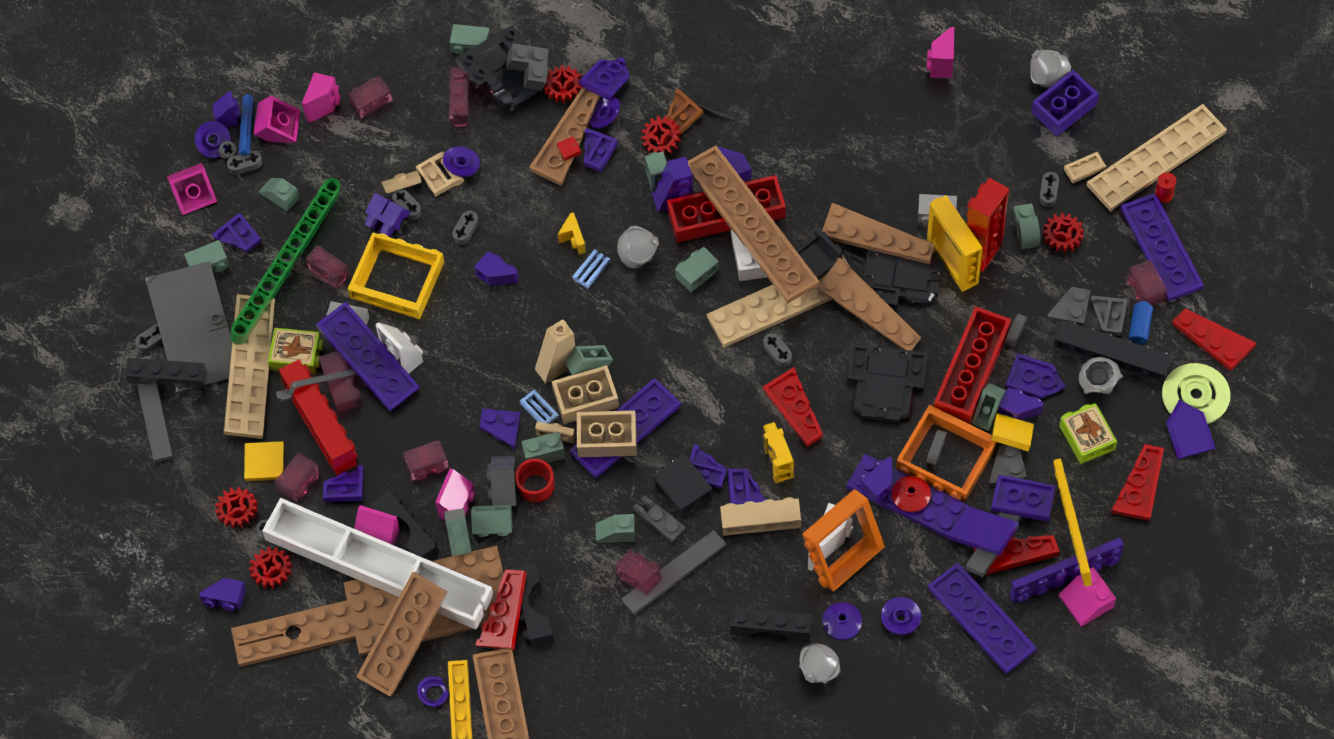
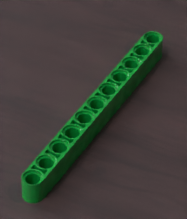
M329 178L323 183L232 324L230 339L234 344L239 345L247 341L338 199L340 182L337 179ZM278 273L280 276H274L273 274ZM267 287H268V288H270L271 290H270V291H267V290H265V289H263V288H267ZM255 302H260L262 305H256ZM249 316V317H252L253 319L248 320V319H246L245 317ZM241 331L243 332V334H237L235 332Z

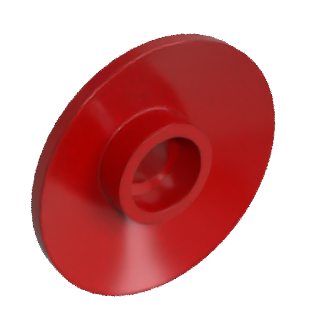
M916 476L902 477L892 488L894 504L905 512H918L924 509L931 498L929 485L923 479ZM913 489L915 492L909 493L908 490Z

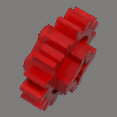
M561 65L560 69L554 66L553 72L548 70L546 84L543 87L545 94H549L550 100L555 97V102H558L560 99L563 103L566 102V99L572 102V97H576L582 88L579 83L582 78L581 73L577 74L576 68L571 70L570 65L567 68Z
M657 116L656 121L651 118V124L645 123L647 129L641 131L645 134V136L641 137V140L644 141L643 146L648 148L649 153L653 151L657 153L663 152L665 156L666 151L672 154L671 149L678 148L676 142H681L678 136L682 135L678 130L680 128L679 125L675 124L673 119L669 120L667 116H664L663 120L660 116ZM664 125L669 126L672 130L666 129ZM651 142L657 143L658 147L652 145Z
M1063 213L1060 214V217L1054 214L1053 220L1048 218L1047 224H1044V242L1050 243V249L1056 247V252L1063 249V252L1066 253L1068 248L1070 251H1073L1074 246L1079 247L1080 242L1083 241L1084 229H1082V222L1077 223V217L1071 219V214H1068L1067 217H1064Z
M231 487L229 493L223 491L224 497L218 496L220 503H215L217 509L215 512L219 516L220 523L224 522L226 527L231 524L233 529L236 528V525L243 528V523L250 525L249 519H255L254 513L258 512L256 507L258 504L256 499H254V494H249L248 489L242 492L240 487L237 488V491H234ZM246 501L249 503V509L246 507ZM224 507L227 509V514L224 513Z
M269 546L265 552L263 549H260L261 554H254L255 560H250L252 567L249 568V571L252 573V580H256L258 586L263 583L264 589L268 585H271V588L274 589L275 584L281 587L282 580L288 581L286 575H292L290 569L293 566L289 555L285 556L284 550L279 552L278 547H275L272 551ZM278 559H280L283 562L284 566H282L281 563L278 562ZM258 570L263 573V576L258 573Z

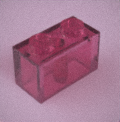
M380 76L369 79L365 84L353 88L348 93L349 101L360 118L392 101L391 91Z
M319 245L306 257L308 269L335 288H338L349 276L347 265Z
M1151 260L1130 268L1127 279L1130 286H1134L1139 302L1146 301L1153 305L1166 300L1167 289Z
M440 440L403 453L412 481L423 479L432 473H440L449 467Z
M298 452L275 481L277 490L297 501L299 497L306 493L309 484L318 478V466L315 462Z
M631 550L614 566L620 579L645 595H648L662 580L660 568L656 563L648 562L640 553L636 554Z

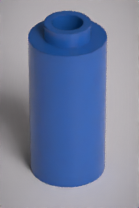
M1146 301L1136 303L1133 309L1128 340L1138 345H1145L1148 342L1153 307Z

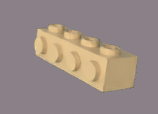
M788 497L779 501L769 499L759 503L749 501L739 505L729 503L720 506L723 536L801 528L799 498Z

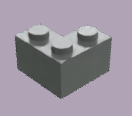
M512 43L508 51L507 69L525 72L524 89L542 91L546 84L548 49Z
M515 456L491 457V464L487 465V482H491V489H488V499L492 500L493 506H516Z

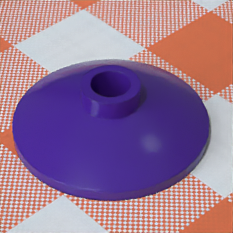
M615 97L600 100L591 117L590 125L594 128H603L610 124L619 112V101Z
M216 121L203 123L195 133L197 149L201 154L209 158L220 157L218 152L220 145L225 141H231L227 128ZM209 137L213 139L212 144L208 142ZM223 146V148L225 149L224 153L228 151L229 146H227L226 148L225 146Z
M453 147L445 152L443 165L450 173L466 177L477 172L480 160L477 154L469 148Z
M893 598L882 609V623L887 630L894 634H909L920 624V608L909 598ZM899 616L904 617V620L899 621L897 618Z
M835 603L829 606L823 614V628L832 638L847 640L854 637L860 631L862 616L859 610L849 603ZM844 616L846 619L841 621L839 617Z

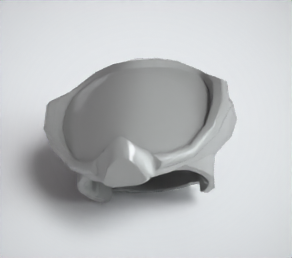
M1036 50L1031 55V80L1040 87L1050 88L1071 72L1072 67L1067 57L1057 51Z
M630 226L618 240L617 252L619 259L628 268H640L645 263L651 261L659 245L658 237H655L651 232L642 227Z
M1104 357L1091 358L1081 368L1079 384L1084 389L1085 394L1091 392L1110 394L1117 381L1123 375L1120 373L1118 364L1111 359Z
M818 643L802 648L799 668L802 669L807 681L810 683H826L838 676L841 670L839 657L831 648Z

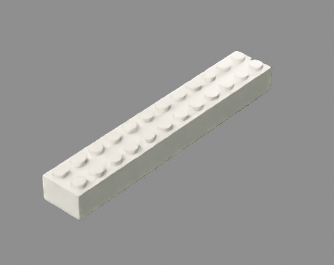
M280 498L262 530L265 540L398 597L411 573L416 572L448 591L437 611L438 614L475 630L484 616L483 610H487L494 597L491 586Z

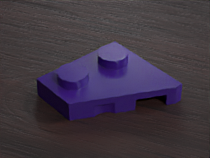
M586 128L584 143L585 166L602 172L617 147L618 140Z
M238 213L212 234L214 239L245 252H250L262 242V239L241 213Z
M482 408L480 429L487 434H492L497 440H502L509 444L512 449H516L521 413Z
M363 465L357 466V470L348 474L344 472L335 478L324 481L323 501H362Z
M728 469L730 503L739 505L749 501L759 503L767 500L762 496L759 491L760 487L752 479L748 469Z

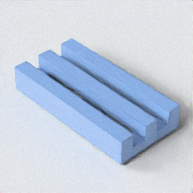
M594 249L572 276L573 280L588 289L610 263V258H605L602 253L599 254ZM600 261H603L601 265L596 269V271L592 274V276L588 279V281L584 282L585 279L589 276V274H591L594 268L598 265V263Z
M535 389L520 400V404L538 422L552 424L555 419L558 420L560 418L559 414ZM534 396L552 416L549 417L531 397ZM526 401H528L546 419V421H544Z

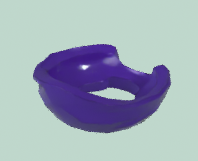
M437 676L425 677L417 687L418 698L423 704L431 707L442 705L449 694L443 679ZM440 686L443 689L441 697L435 701L429 700L426 697L427 690L431 687Z

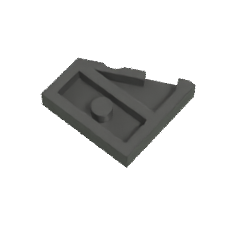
M1071 287L1048 313L1047 320L1061 322L1062 320L1073 321L1077 325L1084 326L1091 290Z
M1091 296L1102 332L1122 336L1128 299Z
M999 445L989 486H996L998 474L1027 479L1020 449L1009 445Z

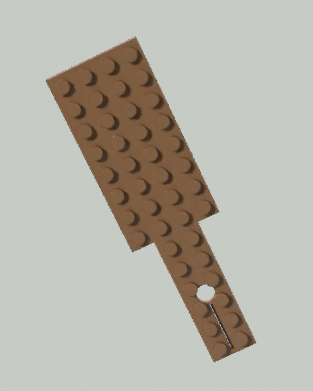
M497 546L431 561L492 587L494 597L487 610H483L484 616L477 628L483 627L484 622H487L491 604H494L496 600V592L504 575ZM356 579L344 582L346 601L231 628L239 667L353 639L357 641L360 657L368 655L399 597ZM436 613L421 642L472 630L473 628ZM292 626L300 628L301 633L297 639L286 637L288 628Z

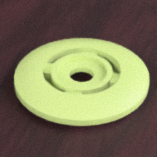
M1190 363L1177 367L1167 376L1162 388V399L1170 414L1178 400H1180L1177 390L1181 389L1182 401L1204 412L1207 424L1218 420L1226 412L1230 402V389L1226 379L1217 370L1204 364ZM1210 385H1212L1214 388L1215 400L1211 398L1212 389ZM1198 389L1202 392V396L1195 399L1191 396L1190 392Z

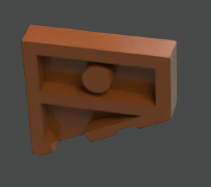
M677 88L673 102L669 107V113L666 116L669 120L673 119L675 124H678L680 127L678 130L683 133L703 114V110ZM664 125L667 129L672 130L669 126Z

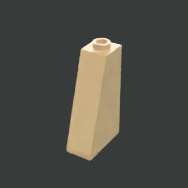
M564 320L559 321L546 330L535 370L545 384L569 370L564 361L575 347L574 333Z

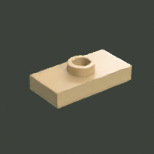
M1095 152L1065 165L1064 170L1073 184L1106 170V165L1099 153Z
M414 171L408 174H397L394 178L383 181L382 185L386 193H391L421 183L422 181L419 173Z
M538 421L536 423V435L539 437L559 432L563 442L574 443L575 429L563 427L557 423L548 424Z

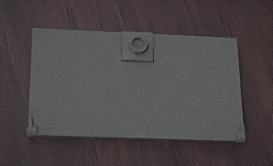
M210 261L146 277L145 281L148 286L167 360L204 363L207 369L205 386L228 380L232 341ZM174 383L176 394L195 389Z

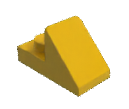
M573 212L570 213L560 229L558 241L562 243L571 240L573 249L577 248L580 255L586 253V248Z

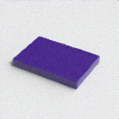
M998 474L991 511L1049 522L1056 485Z
M967 506L949 532L948 537L950 540L1000 556L1018 529L1019 524L1016 521Z

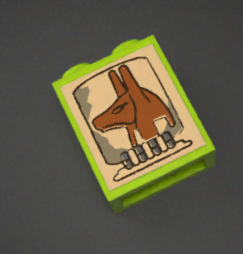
M274 328L268 358L270 370L279 371L282 367L300 359L303 365L307 364L311 374H316V369L320 367L321 363L319 352L323 351L324 340L321 339L320 332Z
M1096 403L1084 405L1078 411L1068 412L1061 417L1060 428L1080 464L1116 449L1117 440Z

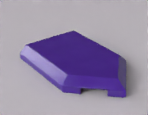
M624 57L612 61H607L606 59L598 60L580 79V85L605 99H610L630 78Z
M1019 353L1016 355L1005 384L1007 388L1018 389L1025 394L1041 399L1066 389L1054 365Z
M1178 400L1166 423L1178 460L1215 450L1216 448L1204 412Z

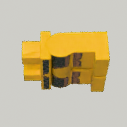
M775 422L764 425L765 454H768L770 462L773 463L775 483L794 478V461L785 441L782 428L777 430Z

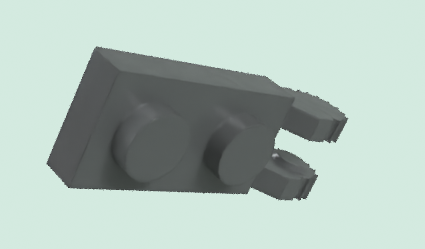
M645 495L641 498V501L650 508L648 513L637 504L633 506L634 511L647 524L671 543H674L686 530L683 524L659 505L654 504Z

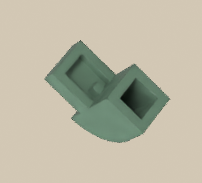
M1032 203L1014 206L1013 211L1017 223V237L1020 249L1039 247L1040 229Z

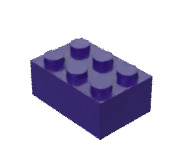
M1072 70L1032 102L1031 113L1057 137L1097 105L1099 93Z

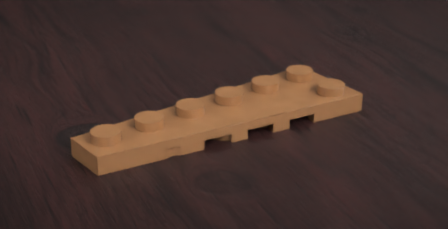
M583 87L581 88L530 165L531 172L562 186L574 157L564 161L556 143L574 136L578 146L580 145L585 129L588 127L600 99L599 95Z
M834 203L831 204L822 232L827 233L832 241L930 264L935 250V245Z
M841 258L836 261L817 287L822 293L903 350L913 351L921 340V337Z

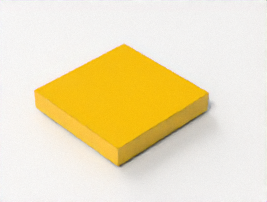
M997 413L991 440L1029 451L1034 424Z
M283 441L245 443V481L284 479Z

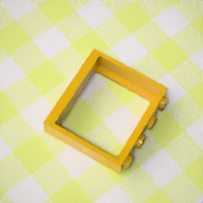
M947 195L942 198H935L930 203L927 241L935 245L934 251L938 252L939 259L943 260L944 266L963 292L979 284L982 246Z
M372 233L348 287L349 297L420 319L443 267V253L436 249L423 248L419 244L406 243L402 239H393L382 233ZM381 251L431 265L416 303L365 288Z

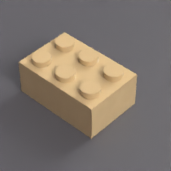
M607 365L552 381L553 393L564 424L577 421V412H602L619 408L618 396Z
M635 411L577 412L578 457L637 456Z

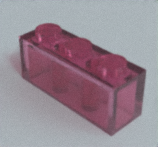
M460 67L450 68L451 126H469L470 79Z
M338 351L319 357L324 375L346 371L347 367L350 366ZM353 375L326 381L337 413L359 407L358 399H361L358 387H353L352 383L355 382Z

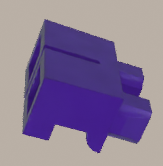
M374 193L365 212L368 214L365 225L375 230L381 221L383 225L379 232L390 237L395 229L400 230L404 217H408L410 211Z

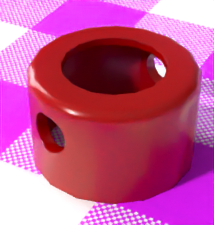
M529 459L520 464L515 472L516 489L524 500L531 503H539L552 495L555 480L552 468L547 462L540 459ZM534 475L543 477L547 482V486L539 491H529L524 488L525 481Z

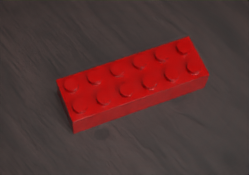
M776 175L744 182L773 221L786 218V206ZM704 192L667 200L668 214L677 243L732 230Z
M991 178L986 183H982L978 189L977 196L970 199L967 205L969 210L966 215L968 217L967 226L982 246L980 271L982 272L1003 244L1009 188Z
M975 306L934 401L935 408L968 424L971 423L983 389L988 383L1009 333L1010 318Z
M300 359L279 369L283 385L288 390L292 382L312 378L307 364L303 365ZM318 383L296 387L291 399L336 476L357 466L355 458L358 456L354 450L355 446L352 440L348 439L345 435L347 433L343 425L338 423L334 410L329 408L324 393H320Z

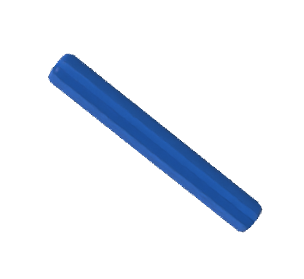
M249 94L243 96L239 154L247 156L250 153L254 98Z

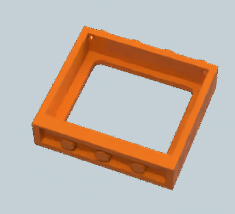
M929 405L897 458L896 469L906 475L919 477L933 488L945 492L959 501L966 502L994 454L998 442L991 440L992 435ZM932 425H938L984 449L962 488L910 463Z
M855 489L802 534L805 540L804 545L810 553L809 558L814 563L813 569L819 576V583L824 588L828 587L833 592L885 547L868 498ZM856 512L863 531L862 539L828 567L819 543Z

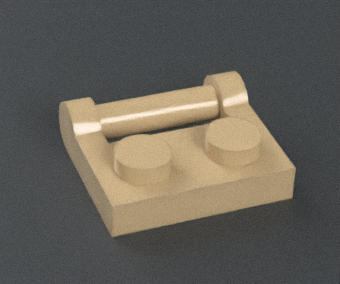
M440 152L416 166L417 172L435 197L454 186L461 185L464 181L461 176H456L445 168L451 179L447 180L437 164L441 163L443 165L444 152Z

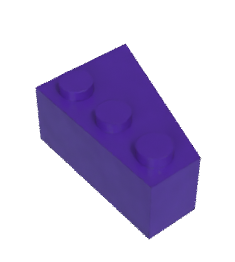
M686 157L667 162L661 174L662 179L657 182V189L652 192L657 212L668 210L667 200L693 194L692 173Z

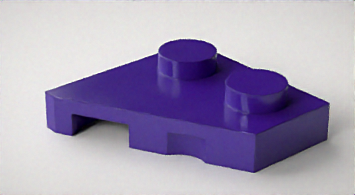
M694 444L689 459L690 462L711 487L722 489L727 469L720 463L715 462L712 456L704 453L697 444Z

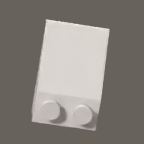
M731 230L739 281L766 278V274Z
M379 322L376 324L379 340L408 374L423 362V351L418 345H413L410 342L411 340L405 332L401 333L397 328Z
M828 503L824 515L835 505ZM849 517L819 543L825 559L844 543L846 537H850L853 526H851L853 518ZM808 553V570L812 571L814 563L809 558L810 553Z

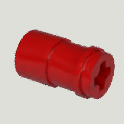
M1168 172L1159 175L1157 189L1155 190L1160 203L1164 204L1172 200L1177 181L1176 177Z

